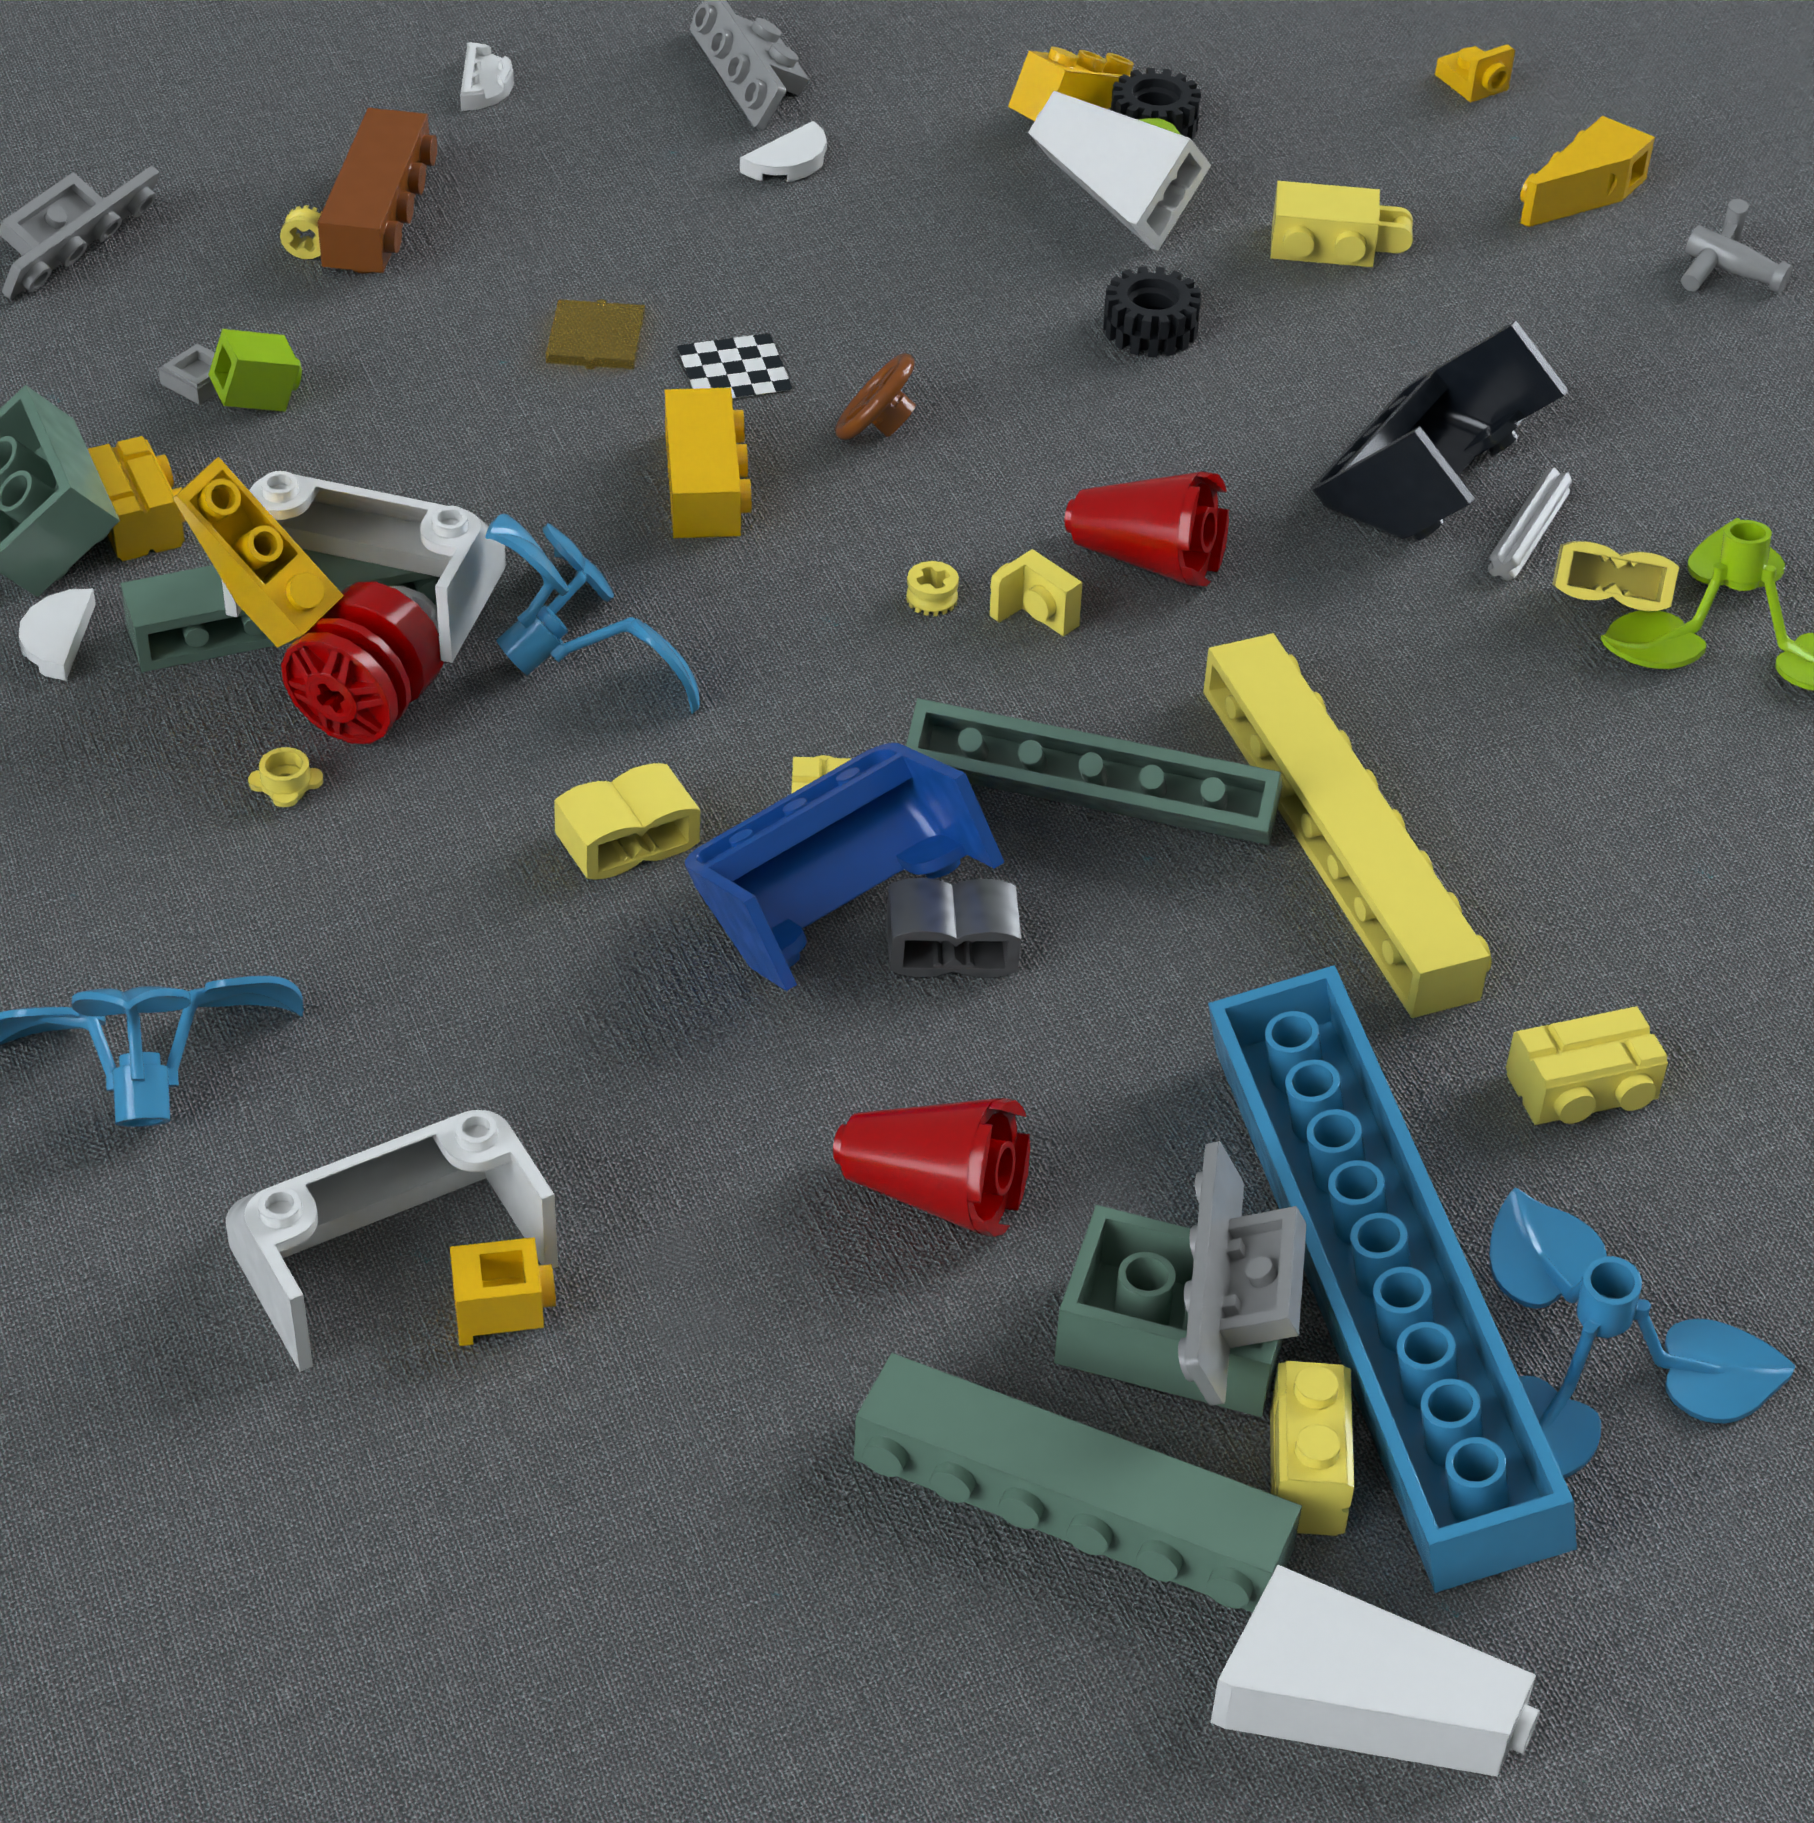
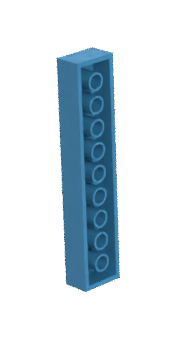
M1335 965L1208 1003L1216 1054L1279 1209L1297 1206L1307 1224L1303 1269L1341 1363L1351 1369L1352 1390L1434 1592L1437 1593L1576 1550L1575 1509L1572 1495Z

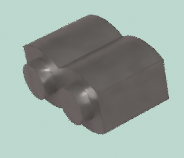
M929 878L904 879L889 884L886 921L890 971L912 977H932L955 971L963 975L980 978L1000 977L1018 971L1021 929L1015 885L995 879H973L951 885L944 881Z

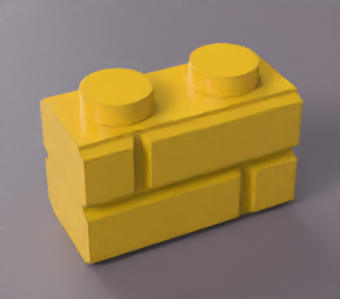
M143 436L118 441L116 447L105 444L88 448L120 520L107 535L117 558L126 561L146 556L152 549L158 553L181 547L185 541L182 522H186L173 497L182 490V487L172 489L174 487V479L166 455L155 456L148 440H145Z

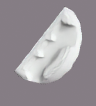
M467 43L460 94L461 111L479 110L498 104L509 96L514 86L511 60L506 56L501 58L491 54V47L486 44Z
M812 121L740 157V173L759 181H763V174L774 176L787 175V182H793L812 175L824 163V155L827 150V139L824 130Z
M93 588L69 589L49 595L31 606L21 619L19 627L21 652L24 657H27L28 660L39 666V672L42 675L67 681L96 605Z

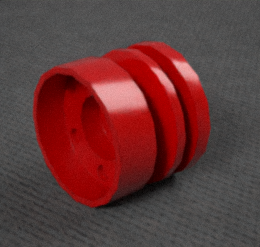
M356 582L342 590L341 593L344 596L286 650L281 662L283 684L292 702L309 722L329 736L351 744H371L386 735L394 722L405 713L409 703L418 699L438 676L445 661H441L437 628L415 601L399 590L378 582Z

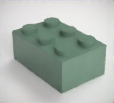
M25 385L0 408V573L38 597L52 583L61 579L68 572L69 568L92 546L102 541L120 520L75 420Z
M1096 1205L1059 1309L1054 1363L1207 1403L1194 1381L1189 1382L1184 1377L1178 1357L1179 1341L1181 1338L1186 1337L1188 1313L1184 1301V1286L1187 1281L1192 1280L1194 1258L1189 1240L1191 1228ZM1284 1339L1230 1348L1226 1400L1224 1404L1216 1406L1262 1417Z

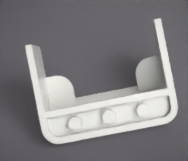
M275 471L267 474L256 481L249 490L302 549L440 577L435 590L441 661L453 663L506 567L505 545L492 539H486L485 536L489 526L472 512L457 506L441 505L295 475L286 471ZM222 580L226 615L238 617L242 609L235 602Z
M486 1110L466 1111L245 1196L230 1208L226 1216V1229L230 1249L299 1372L313 1367L304 1295L284 1262L283 1258L487 1178L523 1237H535L537 1258L541 1265L552 1264L553 1269L558 1267L555 1195L503 1117Z

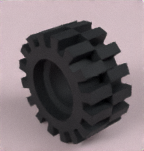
M1146 68V74H1142L1137 69L1131 71L1130 77L1123 74L1119 77V82L1115 81L1112 91L1111 111L1137 120L1160 118L1172 123L1181 135L1193 140L1198 130L1201 90L1197 89V83L1193 80L1186 82L1187 76L1182 73L1173 77L1171 76L1172 70L1163 69L1162 74L1155 73V68Z
M1147 266L1138 267L1137 274H1134L1130 269L1122 271V278L1115 275L1111 279V284L1107 285L1103 320V330H1106V337L1109 341L1115 339V346L1121 350L1129 345L1130 353L1138 356L1141 350H1147L1148 357H1157L1160 350H1163L1166 356L1175 355V347L1181 351L1186 350L1189 347V342L1194 343L1198 333L1201 307L1199 287L1194 288L1195 282L1190 278L1181 281L1182 273L1175 270L1170 275H1166L1165 268L1156 267V273L1148 272Z

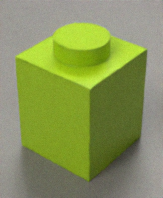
M222 329L208 375L223 406L286 412L292 391H296L300 385L302 368L300 360L295 357L285 335Z

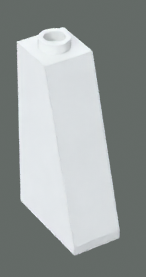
M1053 91L1028 131L1030 136L1057 166L1146 245L1157 251L1211 167V164L1191 138L1057 91Z
M1277 1565L1218 1679L1211 1723L1229 1730L1498 1777L1510 1749L1524 1754L1535 1729L1540 1710L1528 1705L1536 1677L1535 1674Z

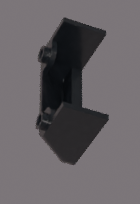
M1514 321L1419 377L1400 391L1312 485L1311 490L1323 506L1401 539L1414 535L1420 541L1436 531L1444 523V518L1470 505L1475 499L1458 477L1469 463L1486 450H1489L1492 455H1496L1506 449L1519 437L1515 429L1525 417L1563 397L1569 390L1519 323Z

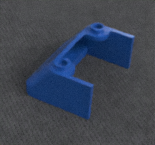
M887 743L861 753L706 842L691 852L685 859L684 864L696 889L748 966L783 990L788 991L797 985L790 967L800 959L799 952L807 944L803 928L904 869L912 874H925L927 878L934 879L953 872L960 865V859L966 855L992 868L1003 864L1004 859L966 773L900 743Z

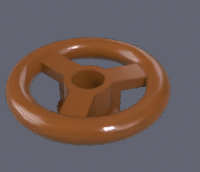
M908 353L897 355L886 363L862 387L846 407L836 424L835 433L839 439H852L871 423L886 437L891 436L903 425L916 407V404L901 391L914 370L915 361L912 355Z

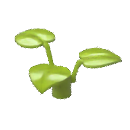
M1735 518L1707 537L1689 556L1687 568L1690 575L1696 580L1708 584L1693 619L1684 623L1678 616L1668 612L1638 610L1616 619L1609 626L1607 632L1601 635L1600 641L1603 642L1607 649L1630 663L1654 669L1683 667L1697 661L1706 651L1705 640L1694 633L1701 629L1720 586L1726 585L1738 591H1749L1765 586L1777 644L1781 650L1785 651L1777 656L1775 668L1791 684L1814 691V633L1802 634L1795 641L1788 637L1775 583L1782 578L1785 563L1782 557L1770 547L1771 529L1757 521Z

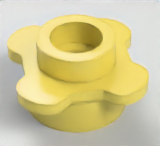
M281 747L273 749L262 756L259 762V770L253 771L249 775L248 783L251 790L264 792L269 795L276 806L291 807L297 804L306 791L317 789L323 784V773L318 768L309 767V760L304 752L296 748Z

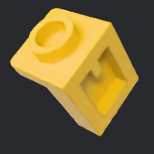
M1508 44L1488 51H1483L1477 46L1466 47L1458 52L1439 57L1437 59L1435 75L1471 103L1509 89L1515 49Z

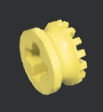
M304 205L303 208L297 206L295 210L292 209L289 215L287 214L285 223L281 229L280 239L286 251L295 257L314 259L321 255L317 222L322 211L318 213V208L313 207L311 210L309 205ZM297 229L302 232L310 229L315 233L314 238L312 239L310 236L300 238L301 234H296Z
M927 561L914 565L909 570L906 601L911 609L915 608L917 613L923 610V615L929 616V612H933L934 617L938 616L939 611L945 615L948 610L952 611L954 609V605L957 606L959 576L952 566L943 562Z

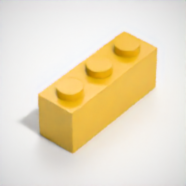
M731 388L664 389L665 438L673 538L741 536V513H751L752 511L750 479H740L748 478L747 444H736L745 442L744 411L733 410Z

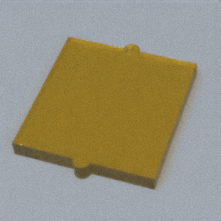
M558 299L546 351V363L585 366L586 369H594L595 367L634 369L645 318V305L607 303L604 299H599L597 302Z

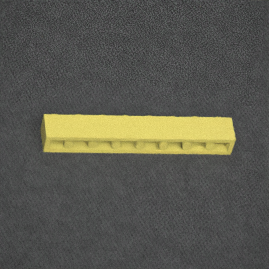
M1274 633L1210 647L1208 649L1203 689L1204 695L1249 765L1281 772L1283 787L1278 805L1279 812L1410 1017L1415 1018L1481 1001L1486 973L1491 968V953L1487 942L1481 935L1475 934L1464 918L1458 899L1452 892L1446 891L1434 873L1428 854L1423 850H1419L1406 831L1401 814L1396 809H1391L1379 791L1377 780L1372 771L1362 766L1352 751L1349 737L1343 730H1338L1326 712L1321 695L1318 692H1313L1301 675L1296 658L1292 654H1287Z

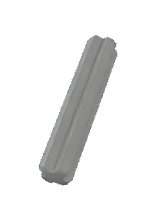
M1550 468L1543 473L1490 555L1491 563L1488 566V570L1493 577L1501 576L1505 581L1513 580L1517 577L1570 493L1569 486L1572 483V478L1568 472L1560 473L1556 468Z

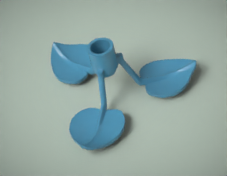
M500 514L491 522L485 538L504 544L517 552L540 573L543 579V586L529 607L517 617V622L496 639L503 652L524 674L529 675L550 655L560 662L571 652L619 633L629 632L654 648L673 669L686 690L691 714L699 709L698 686L686 661L667 640L638 618L629 617L563 643L561 638L568 630L555 614L586 581L605 602H609L614 597L612 588L597 567L583 557L577 546L551 524L547 523L543 527V533L554 547V557L568 561L576 570L574 579L568 585L535 539L520 523L507 514ZM555 589L559 595L548 606L544 605Z
M244 976L216 980L206 983L204 988L190 991L162 986L135 987L124 992L118 989H93L74 994L72 996V1007H29L0 1012V1045L24 1036L46 1031L79 1028L88 1030L106 1075V1090L114 1091L115 1125L124 1127L155 1126L171 1121L169 1087L179 1086L178 1069L194 1014L198 1007L271 1006L289 1010L302 1017L304 1012L303 997L299 988L294 983L276 976ZM183 1009L166 1066L161 1065L160 1053L142 1051L139 1013L169 1012ZM126 1014L129 1053L119 1056V1067H116L101 1026L106 1025L105 1016Z
M1514 1188L1505 1199L1494 1222L1490 1239L1489 1261L1491 1273L1496 1284L1510 1299L1533 1309L1547 1307L1557 1301L1562 1295L1567 1302L1577 1303V1316L1583 1325L1579 1342L1563 1384L1558 1392L1543 1379L1533 1376H1518L1564 1478L1581 1470L1592 1459L1597 1451L1601 1437V1419L1598 1413L1590 1406L1570 1399L1575 1391L1596 1336L1600 1338L1615 1337L1627 1331L1633 1321L1637 1320L1654 1363L1658 1367L1670 1369L1665 1383L1669 1398L1685 1413L1705 1422L1717 1424L1739 1421L1758 1410L1791 1379L1795 1365L1782 1353L1768 1343L1743 1330L1714 1320L1689 1319L1674 1324L1666 1334L1664 1351L1649 1316L1651 1304L1648 1300L1639 1299L1642 1279L1639 1271L1633 1264L1619 1257L1607 1256L1605 1245L1599 1235L1590 1226L1573 1215L1540 1203L1518 1188Z

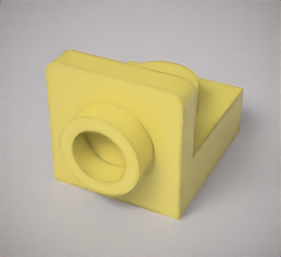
M1031 549L1011 563L1004 564L992 575L990 584V617L999 623L1023 609L1034 619L1044 623L1063 637L1080 626L1082 581L1035 550Z

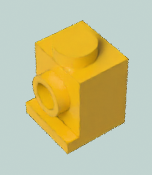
M535 1237L450 1247L459 1346L474 1345L473 1336L544 1328L543 1308L556 1307V1294L552 1264L538 1266Z

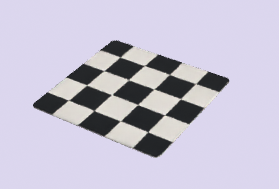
M768 333L677 346L693 389L731 388L732 398L792 390V385L773 339Z

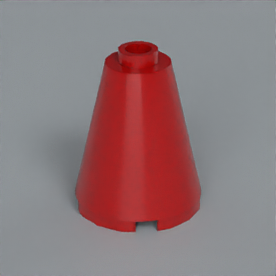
M1205 471L1086 488L1080 490L1076 498L1068 502L1064 518L1065 528L1068 533L1072 534L1073 541L1078 546L1189 586L1207 587L1211 581L1204 576L1207 571L1218 572L1227 544L1229 509L1218 508L1217 492L1227 493V490L1219 474Z
M1005 1098L857 1112L850 1117L847 1124H842L838 1128L833 1143V1157L835 1163L841 1166L842 1174L847 1180L978 1234L996 1237L1004 1234L1010 1227V1225L998 1224L1005 1209L1018 1211L1023 1199L1029 1170L1030 1134L1017 1132L1015 1116L1027 1117L1024 1107L1016 1100Z

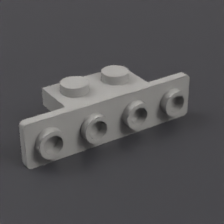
M705 0L695 10L690 31L753 127L764 130L786 91L800 96L809 80L797 63L799 59L797 54L784 44L780 38L781 31L774 24L762 18H756L754 22L735 14L726 0Z
M151 165L104 199L72 172L2 220L0 236L22 255L11 265L2 293L11 300L25 289L29 292L37 290L45 283L52 270L60 264L66 267L72 265L81 257L87 245L96 239L101 242L107 240L116 232L122 220L132 214L135 217H139L145 213L156 199V193L153 190L160 172Z
M1220 1141L1205 1144L1203 1171L1197 1172L1195 1176V1191L1199 1203L1198 1223L1191 1227L1189 1234L1194 1263L1192 1280L1187 1281L1184 1286V1301L1188 1313L1186 1337L1180 1339L1178 1344V1357L1182 1373L1187 1381H1194L1209 1406L1225 1403L1230 1348L1299 1336L1307 1226L1297 1206L1242 1216L1244 1183Z

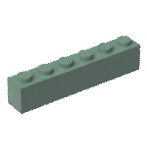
M302 549L340 592L356 582H378L387 586H404L421 592L437 606L435 586L440 577ZM213 565L120 583L127 629L141 673L275 646L243 610L238 617L226 615L222 579Z
M917 698L906 743L907 747L966 773L970 784L1270 845L1283 787L1281 772L920 698Z
M891 1353L856 1415L854 1460L867 1465L876 1473L887 1477L897 1476L931 1489L948 1501L955 1503L965 1502L999 1515L1016 1527L1023 1529L1033 1528L1071 1543L1084 1553L1109 1557L1140 1569L1152 1579L1162 1582L1171 1581L1210 1596L1217 1603L1228 1608H1242L1253 1613L1277 1565L1286 1568L1294 1550L1302 1509L1300 1504Z

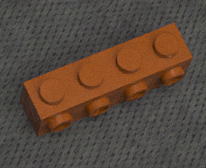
M367 108L317 222L322 267L348 269L357 273H384L391 254L399 252L403 224L411 223L415 195L423 193L427 166H434L436 161L437 138L436 135H429L428 114Z

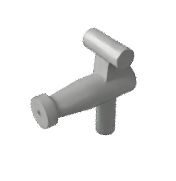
M1733 199L1728 204L1721 234L1701 225H1697L1687 242L1685 253L1696 259L1682 276L1681 284L1688 291H1697L1716 266L1732 274L1769 284V290L1779 294L1790 278L1793 265L1784 261L1777 264L1747 245L1740 243L1749 206L1742 199Z

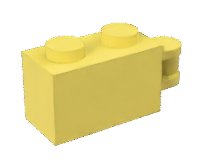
M1277 181L1270 259L1373 267L1375 252L1402 253L1411 247L1413 242V218L1411 213L1405 208L1380 205V189Z

